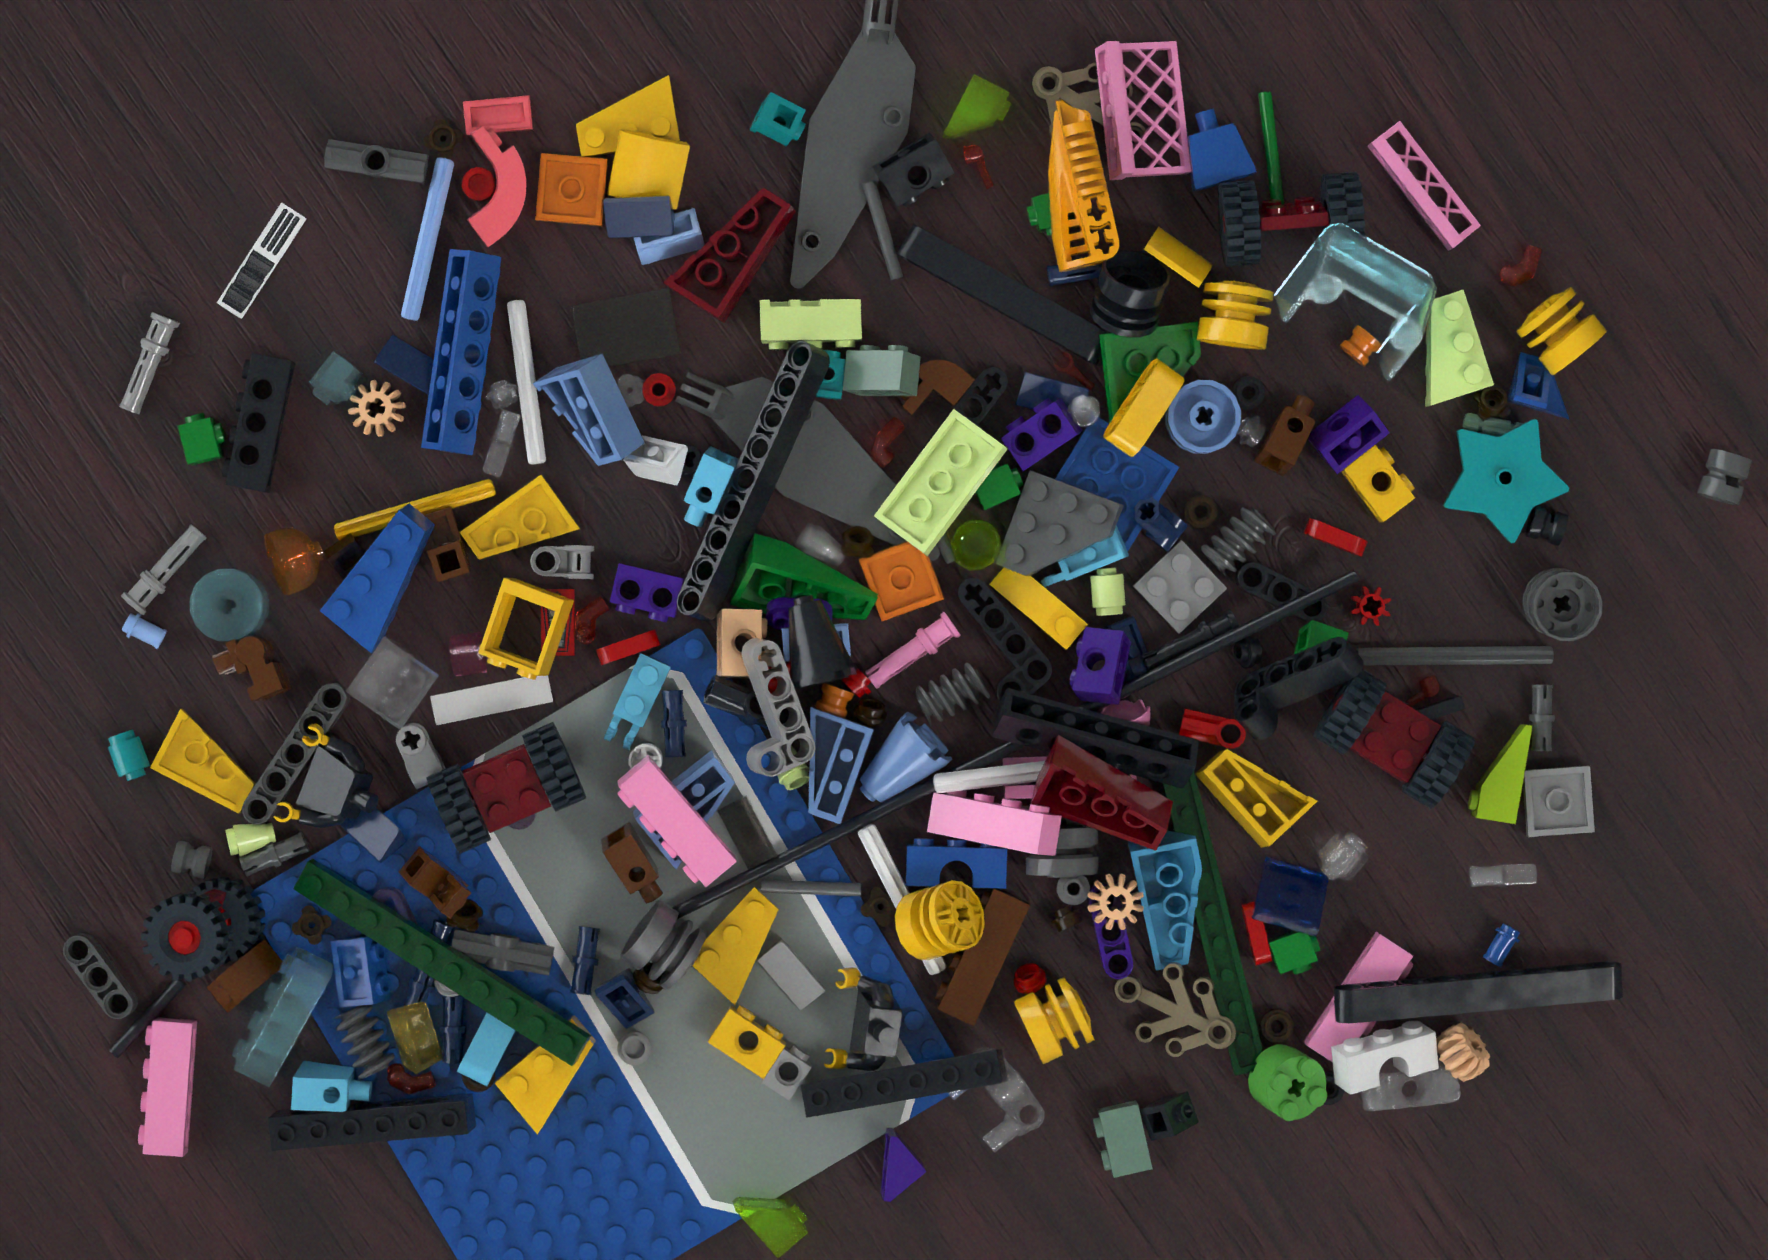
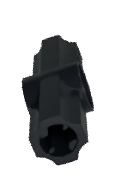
M717 675L711 678L704 694L703 703L737 716L744 724H757L768 729L761 708L759 715L753 713L750 709V700L757 702L759 705L754 690ZM787 708L783 709L780 713L779 719L781 724L788 720L789 712Z

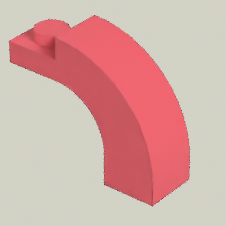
M480 126L470 134L493 165L496 174V188L491 200L466 220L485 246L489 247L503 237L517 221L524 205L527 186L525 169L514 145L501 152L499 147L503 143L492 128L486 131L483 126Z

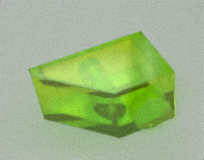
M974 74L943 133V137L950 140L991 127L997 118L1003 121L1012 104L1007 101L1010 92Z
M736 1197L732 1201L735 1211L777 1258L781 1257L808 1234L806 1224L804 1223L808 1219L796 1204L790 1207L784 1199Z

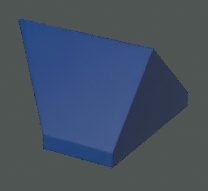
M1520 352L1507 396V402L1569 419L1554 375L1550 374L1538 359L1539 357Z

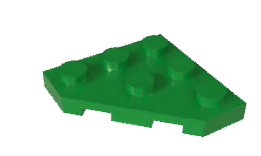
M1198 322L1158 326L1152 334L1143 337H1124L1113 333L1099 334L1109 422H1111L1145 368L1154 359L1158 358L1182 377L1191 366H1194L1201 356L1200 341L1197 340Z

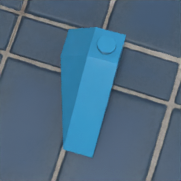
M1167 831L1156 851L1128 841L1138 891L1144 895L1140 900L1144 907L1143 914L1156 971L1162 970L1171 962L1186 965L1189 963L1195 908L1198 901L1199 880L1202 874L1196 836Z

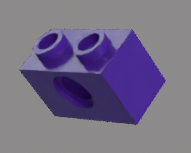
M1357 395L1311 431L1307 439L1320 457L1338 474L1390 432L1375 411Z
M1085 627L1083 638L1080 637L1077 642L1076 653L1077 657H1079L1077 669L1072 670L1070 677V686L1080 701L1119 705L1131 641L1124 631ZM1105 660V664L1100 670H1092L1096 662Z

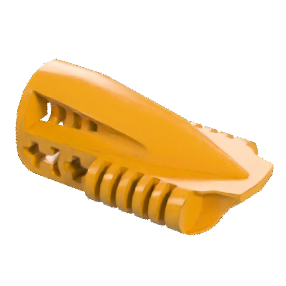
M1062 99L1055 100L1056 111L1054 112L1048 181L1052 241L1059 272H1065L1103 264V261L1113 258L1119 249V238L1091 115L1088 111L1074 108ZM1097 199L1098 210L1105 211L1101 215L1100 221H1095L1094 216L1087 215L1091 213V200ZM1074 215L1075 219L1068 220V216ZM1109 226L1110 229H1104L1103 235L1105 242L1112 243L1113 246L1109 247L1108 254H1103L1101 249H1095V246L1099 243L1098 231L1091 234L1090 230H1101ZM1080 228V232L1069 234V229ZM1084 240L1085 245L1070 247L1071 242ZM1087 252L1089 254L1088 257L1072 260L1071 257Z

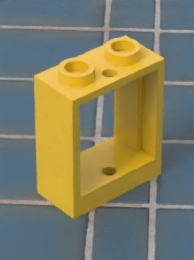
M503 578L478 653L488 657L487 663L506 668L508 664L518 668L517 674L525 678L536 680L537 676H548L574 600L516 578ZM516 597L555 611L538 663L499 648Z

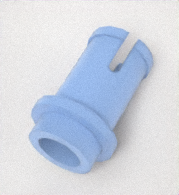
M130 613L122 628V631L127 633L126 637L130 638V636H133L158 649L167 630L140 618L141 614L139 613L137 615Z

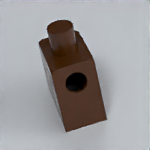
M1297 395L1291 407L1286 405L1279 412L1254 462L1282 477L1295 465L1316 422L1313 418L1309 417L1315 405L1311 399L1303 395Z
M630 822L601 839L603 854L630 894L639 891L646 904L656 900L663 894L655 881L659 877L658 868ZM634 867L642 868L640 871L637 872L631 871V869Z

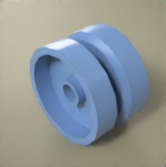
M1196 380L1182 386L1165 412V426L1169 437L1179 448L1192 454H1208L1224 448L1236 436L1241 424V409L1236 396L1225 385L1213 380ZM1199 411L1207 414L1208 420L1206 423H1198L1195 418L1198 417Z

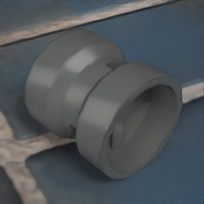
M179 840L174 851L171 872L183 874L191 871L195 878L205 879L212 858V847L201 845L196 850L190 842Z

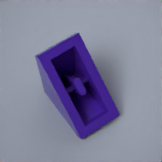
M887 1128L880 1193L884 1201L891 1202L927 1171L922 1161L893 1128Z

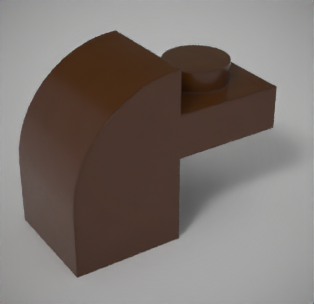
M931 360L920 365L919 380L922 382L918 386L917 396H902L901 398L905 401L902 409L913 416L932 391L954 407L975 379L950 361Z
M452 507L424 515L435 524L427 542L429 548L427 552L437 583L469 573L471 566L468 553Z
M420 846L399 871L411 887L429 898L438 910L450 919L456 911L464 906L468 896L471 894L467 888L469 885L460 876Z
M264 939L218 976L216 980L207 986V989L228 1013L283 968L285 963Z

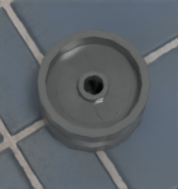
M1060 825L1056 855L1029 854L1026 856V875L1047 876L1048 878H1073L1079 875L1098 874V856L1091 852H1078V848H1089L1098 844V830L1086 825Z

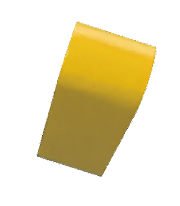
M1158 358L1151 361L1107 426L1103 438L1128 456L1133 457L1136 455L1181 389L1184 377Z

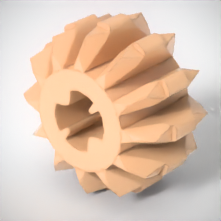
M371 380V392L364 385H360L358 389L363 397L359 398L355 395L350 397L352 402L359 404V408L348 409L350 415L360 414V417L353 422V425L359 427L367 422L363 431L366 435L371 434L375 425L377 436L383 437V425H386L390 432H395L396 427L391 420L395 419L400 422L404 420L402 415L395 413L396 409L406 408L404 402L394 403V400L400 397L401 392L395 390L388 395L391 384L388 382H384L379 392L377 381ZM380 399L384 402L381 406L385 407V412L383 414L377 413L374 418L371 416L373 411L369 410V406L371 403L377 404Z
M1106 874L1105 879L1108 885L1104 887L1100 881L1096 880L1094 885L1100 890V893L1088 892L1087 895L1090 899L1098 900V903L1090 904L1087 908L1089 912L1101 910L1094 918L1097 924L1102 922L1107 916L1106 929L1111 930L1114 920H1117L1120 930H1124L1126 927L1123 918L1126 916L1130 922H1137L1136 917L1130 912L1132 910L1143 911L1144 907L1133 903V901L1143 898L1144 895L1142 892L1130 894L1137 886L1135 880L1130 881L1123 887L1125 883L1124 874H1119L1117 884H1114L1111 874ZM1111 894L1115 897L1122 894L1124 899L1120 901L1124 905L1120 909L1115 906L1109 909L1107 907V904H1110V901L1107 900Z
M1461 1022L1447 1028L1436 1038L1437 1052L1440 1054L1439 1060L1444 1063L1445 1070H1449L1455 1079L1459 1078L1465 1082L1477 1077L1490 1066L1488 1060L1490 1054L1485 1049L1486 1044L1482 1042L1480 1035L1476 1034L1471 1026H1466Z

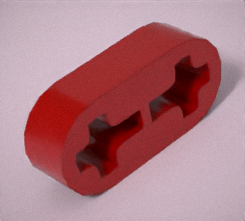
M1309 518L1303 533L1359 557H1362L1368 541L1312 518Z
M654 629L597 649L596 653L602 666L661 644Z
M1258 901L1241 904L1255 966L1272 962Z

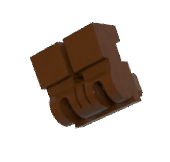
M248 636L241 640H231L225 643L228 650L212 656L219 675H229L234 672L242 675L250 674L254 686L247 688L251 701H264L292 690L283 664L274 662V647L265 638Z

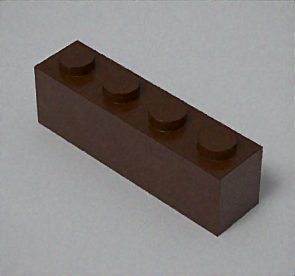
M992 888L990 893L984 891L980 898L985 921L981 939L975 946L963 950L962 953L956 952L948 967L953 973L948 983L941 982L934 997L935 1000L939 1001L937 1005L938 1010L972 1026L975 1025L1030 907L1028 902L998 888Z

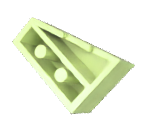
M1464 290L1426 302L1427 358L1425 368V407L1493 386L1491 373Z
M861 299L789 300L783 302L760 300L762 344H769V350L789 349V343L805 341L819 348H822V342H835V348H854L856 341H862Z

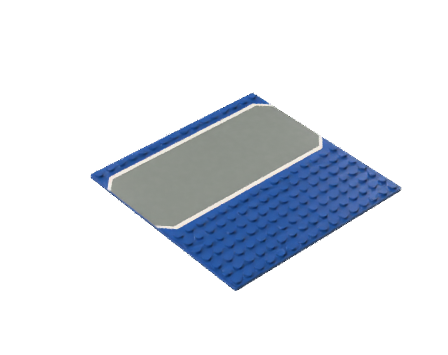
M694 629L649 656L670 666L671 669L644 727H640L630 750L622 747L624 738L629 733L633 723L622 718L615 737L611 741H607L604 739V736L614 717L612 713L635 665L461 767L463 771L522 744L525 745L522 735L554 722L580 779L586 799L555 812L551 804V807L489 833L491 841L459 854L439 814L440 812L434 802L430 788L427 787L383 813L401 830L406 842L382 863L376 860L351 835L347 834L254 889L251 893L253 898L259 896L262 903L257 905L258 909L265 910V917L261 918V923H265L264 935L275 953L285 963L284 968L340 1063L342 1066L353 1067L352 1064L359 1056L347 1055V1052L354 1045L353 1043H342L341 1040L348 1034V1031H337L336 1027L343 1020L342 1018H332L357 1006L339 1007L330 941L366 937V935L293 889L309 860H316L430 933L433 920L438 919L446 922L447 916L441 913L429 898L411 887L399 873L420 846L443 862L469 885L467 888L471 894L467 899L473 900L483 909V916L478 919L479 927L474 932L488 935L491 933L506 934L519 937L521 941L555 947L549 976L521 970H514L513 972L485 967V964L478 963L566 1020L575 1015L596 1040L538 1135L495 1085L496 1080L538 1046V1044L515 1031L495 1070L493 1085L484 1092L470 1091L462 1081V1074L457 1072L460 1063L455 1064L454 1049L451 1050V1064L442 1063L443 1033H440V1025H443V995L436 988L433 993H429L421 1020H413L401 1015L400 1011L404 1006L410 989L408 985L409 979L411 977L414 978L417 968L386 948L385 959L388 977L391 981V999L372 1004L373 1009L366 1016L378 1017L379 1020L372 1029L382 1028L384 1030V1033L377 1040L389 1041L390 1044L383 1053H394L395 1058L388 1064L390 1065L389 1067L360 1079V1081H372L370 1102L473 1093L476 1127L469 1134L387 1141L457 1260H672L884 1135L887 1128H896L956 1092L806 1118L801 1084L874 1072L849 1069L847 1066L844 1069H831L824 1066V1064H832L834 1060L833 1053L825 1052L826 1049H843L848 1054L850 1053L858 989L857 986L845 989L838 988L835 982L845 980L844 974L838 972V969L854 967L859 970L861 976L865 975L886 983L891 987L893 996L902 1009L896 1056H886V1061L875 1071L955 1057L875 920L870 916L865 917L862 915L861 906L865 903L860 896L763 893L779 910L736 1005L727 999L693 966L670 989L666 990L663 988L658 994L644 993L655 1013L628 1029L620 1023L596 996L594 990L600 984L630 968L632 973L636 969L621 959L620 953L635 927L657 901L662 900L670 907H674L823 833L812 814L808 813L809 809L797 789L787 790L784 785L779 783L778 776L770 777L758 774L748 767L746 757L750 748L767 740L760 726L757 724H744L737 716L703 703L706 688L711 678L716 675L717 653L702 629ZM683 690L684 720H687V727H684L686 757H665L664 755L665 736L664 728H661L664 712L662 691ZM642 743L654 744L661 750L663 754L661 770L670 781L711 750L733 776L734 785L713 816L709 818L707 824L733 852L737 862L707 887L700 880L695 884L682 869L686 866L683 860L677 869L672 866L634 818L633 811L637 807L634 805L629 808L617 794L621 790L617 780L631 770L629 766L630 753L636 746ZM766 752L761 759L763 768L770 764L771 756L769 752ZM628 822L633 826L658 868L659 877L655 881L663 894L647 904L639 891L633 894L627 891L602 852L601 839ZM829 844L677 919L674 928L677 929L685 921L690 920L693 922V927L689 936L700 927L707 932V938L754 886L761 892L762 879L852 883ZM634 867L631 869V871L637 872L640 871L642 868ZM307 905L314 906L316 912L321 915H328L332 920L331 926L326 928L321 935L322 941L316 945L310 944L308 939L301 935H295L292 931L293 923L299 920L302 915V908ZM310 922L309 927L314 928L315 923ZM579 926L600 929L596 950V958L599 960L598 966L594 965L591 995L570 993L575 964L572 963V956H576ZM454 927L447 944L451 947L455 929H460L458 927ZM782 938L826 988L825 992L801 1011L757 961ZM455 996L452 997V1009L455 1008ZM465 998L463 999V1025H466V1033H463V1058L487 1013ZM739 1005L745 1007L756 1015L755 1022L764 1028L767 1024H770L784 1034L781 1039L786 1042V1047L791 1049L795 1045L810 1055L808 1061L812 1063V1068L790 1101L763 1084L761 1077L708 1043V1039L730 1006L736 1009ZM745 1031L739 1036L740 1043L744 1047L752 1048L758 1044V1037L752 1031ZM629 1032H639L648 1038L651 1052L645 1062L639 1065H629L621 1060L618 1055L617 1046L623 1035ZM785 1062L779 1067L780 1074L785 1078H793L799 1072L798 1067L792 1062ZM364 1067L355 1068L354 1080H359L358 1076L365 1070Z

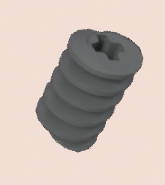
M1252 506V511L1246 508L1239 510L1243 520L1235 517L1230 519L1233 530L1225 526L1220 528L1223 539L1215 535L1210 538L1214 548L1205 544L1201 547L1204 555L1225 576L1224 570L1226 568L1233 572L1237 571L1234 563L1235 559L1243 563L1247 561L1243 553L1244 550L1253 554L1257 552L1253 544L1254 541L1263 545L1266 543L1262 534L1264 531L1271 535L1276 534L1274 528Z
M969 663L964 664V675L956 668L952 669L951 681L944 674L940 675V686L934 681L929 680V692H926L921 686L916 687V698L930 727L932 715L940 722L943 721V710L954 716L955 704H958L964 711L967 710L968 698L976 705L979 704L980 692L988 699L991 698L978 670L974 669Z
M372 1005L357 1006L332 1018H342L343 1020L336 1027L337 1031H348V1034L341 1040L342 1043H353L354 1045L347 1052V1055L359 1056L352 1064L353 1068L364 1067L365 1069L358 1076L359 1080L389 1067L390 1065L388 1064L395 1058L394 1053H383L389 1046V1041L377 1040L384 1033V1030L382 1028L372 1029L378 1022V1017L366 1016L373 1009Z

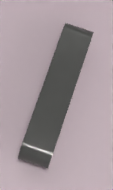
M328 683L318 690L245 799L242 806V814L249 823L262 824L274 817L280 808L277 804L284 802L314 757L317 747L322 745L319 743L316 746L310 747L303 742V735L313 740L318 739V735H313L308 731V719L312 716L318 717L323 723L324 735L328 736L350 701L349 691L344 685ZM331 688L338 690L341 694V702L337 707H331L325 701V694ZM292 744H298L304 750V758L299 763L293 762L288 756V750ZM274 772L282 773L286 779L285 787L282 790H276L270 784V776ZM255 800H261L267 806V813L263 818L256 817L251 811V805Z

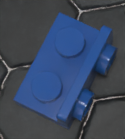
M368 936L330 941L340 1008L372 1005L391 999V981L387 973L385 947Z

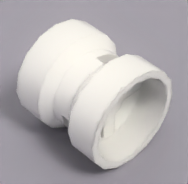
M642 743L631 751L629 766L632 769L650 754V758L661 769L663 754L656 745Z

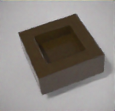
M350 533L323 551V553L341 578L345 579L365 554V551Z

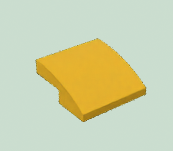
M620 130L607 194L617 198L670 196L673 209H677L690 145L683 141L655 138L649 133Z
M1159 226L1143 248L1198 288L1213 266L1212 263Z

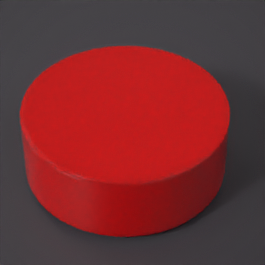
M475 167L468 170L463 176L462 188L470 199L485 201L494 194L496 181L489 170Z

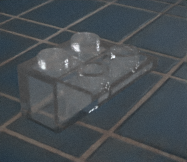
M386 636L381 640L345 692L401 730L437 680L439 674L416 655L389 636Z

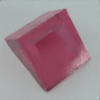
M481 632L449 637V652L454 677L487 672L486 657L478 653L483 640Z

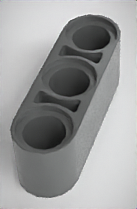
M79 933L70 937L64 943L63 955L103 1011L113 1019H122L133 1013L138 1005V997L98 941L88 933ZM77 940L87 944L88 954L85 958L78 957L73 951L74 943ZM96 967L106 970L108 974L106 984L101 985L94 980L93 972ZM116 994L126 997L128 1007L125 1011H119L114 1007L113 998Z

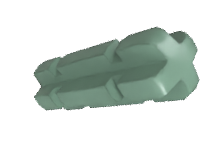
M1472 413L1465 414L1463 419L1464 430L1480 431L1482 434L1496 437L1523 424L1519 422L1511 424L1509 420L1490 417L1489 420H1483L1478 414Z

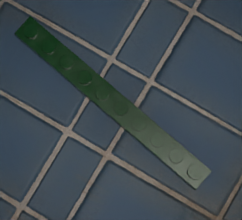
M1193 771L1184 788L1162 784L1165 797L1173 801L1170 817L1174 832L1196 836L1202 874L1199 880L1195 919L1209 976L1214 983L1213 992L1220 1015L1231 1019L1236 1027L1235 1040L1227 1049L1233 1073L1235 1076L1254 1071L1257 1064L1255 1060L1263 1052L1195 772Z
M311 859L307 862L293 888L295 891L567 1064L573 1066L577 1062L591 1037L589 1033L316 860Z

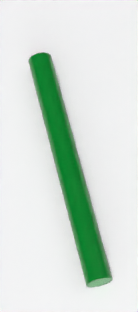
M1262 92L1258 93L1270 199H1279L1282 204H1285L1272 93Z

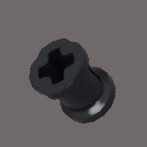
M683 444L687 446L688 454L694 452L696 455L692 460L694 464L692 468L686 465L683 466L682 474L691 475L696 472L702 455L695 446Z

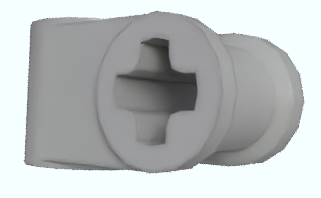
M564 545V547H539L531 555V567L534 572L541 576L564 577V579H594V574L590 573L591 552L594 551V546ZM542 552H550L555 557V565L549 571H542L536 565V558ZM578 554L581 555L580 570H577Z
M412 722L399 730L396 736L397 747L403 757L413 785L416 789L428 785L426 777L446 768L424 726ZM409 730L413 735H420L416 747L412 743L406 744L404 741L408 736L407 731Z

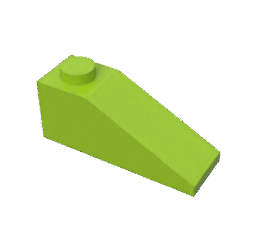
M1519 725L1478 781L1476 790L1470 791L1468 809L1472 810L1471 816L1516 824L1532 732L1531 725Z

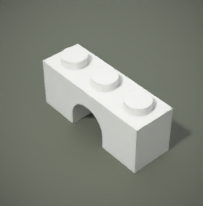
M1407 1021L1401 1027L1390 1030L1380 1029L1373 1032V1035L1363 1038H1349L1344 1040L1342 1044L1331 1047L1334 1082L1350 1095L1380 1086L1379 1072L1381 1066L1392 1057L1393 1066L1408 1077L1439 1069L1436 1032L1420 1021Z

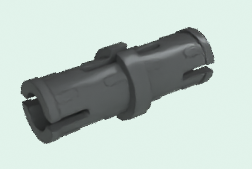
M1532 684V714H1529V721H1532L1531 751H1552V722L1555 721V715L1552 714L1553 685Z
M299 832L282 841L270 842L260 850L239 857L245 875L248 877L271 866L276 868L282 866L283 861L309 852V847L303 833Z

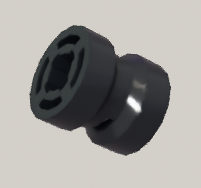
M1535 506L1527 524L1526 537L1533 539L1545 538L1548 543L1559 546L1567 528L1568 514L1561 512L1552 514L1544 507Z

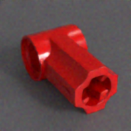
M1185 708L1179 735L1197 739L1200 742L1234 749L1244 742L1246 731L1235 719ZM1234 724L1239 728L1240 736L1236 742L1227 743L1222 739L1221 730L1225 725Z

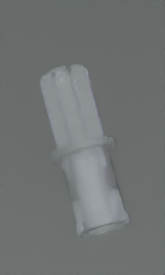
M501 409V415L494 436L489 437V440L492 442L483 466L485 473L496 477L502 475L510 448L515 446L512 442L519 420L522 417L521 415Z
M1500 862L1499 866H1470L1469 870L1471 887L1500 885L1501 888H1505L1506 885L1534 884L1537 881V869L1534 864L1505 865L1504 862Z

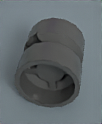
M1711 449L1706 463L1709 473L1702 476L1697 494L1715 501L1739 506L1744 491L1741 481L1748 478L1753 461L1734 453Z

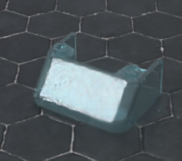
M1342 223L1331 224L1323 230L1274 294L1281 320L1287 323L1306 298L1318 304H1328L1335 301L1344 289L1396 318L1390 326L1389 337L1376 352L1384 378L1390 381L1423 338L1436 295V284L1430 273Z

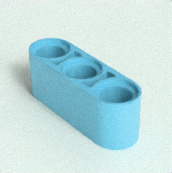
M486 1013L457 1072L487 1087L516 1030Z

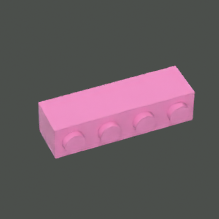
M649 755L617 780L618 786L621 789L617 793L618 796L629 808L634 805L643 814L639 818L642 824L650 833L657 831L663 837L664 841L661 843L663 848L673 859L678 855L683 860L686 866L682 869L695 884L700 880L707 887L737 862L733 852Z
M966 790L947 792V794L933 792L927 832L1037 855H1056L1062 816L1049 814L1050 807L1030 804L1029 809L1021 808V801L1002 798V803L999 804L994 803L995 796L975 793L974 798L966 797Z
M1375 932L1341 985L1398 980L1399 978L1401 980L1405 979L1413 967V963L1410 962L1413 955L1378 932ZM1333 996L1304 1040V1043L1333 1062L1332 1046L1342 1044L1344 1040L1349 1038H1360L1362 1034L1367 1036L1373 1029L1376 1021L1349 1024L1336 1022Z
M158 1017L152 1021V1025L147 1026L145 1043L150 1045V1059L145 1058L143 1078L148 1079L147 1092H142L140 1106L141 1112H146L145 1125H140L138 1133V1144L143 1145V1154L183 1157L188 1153L197 1020Z

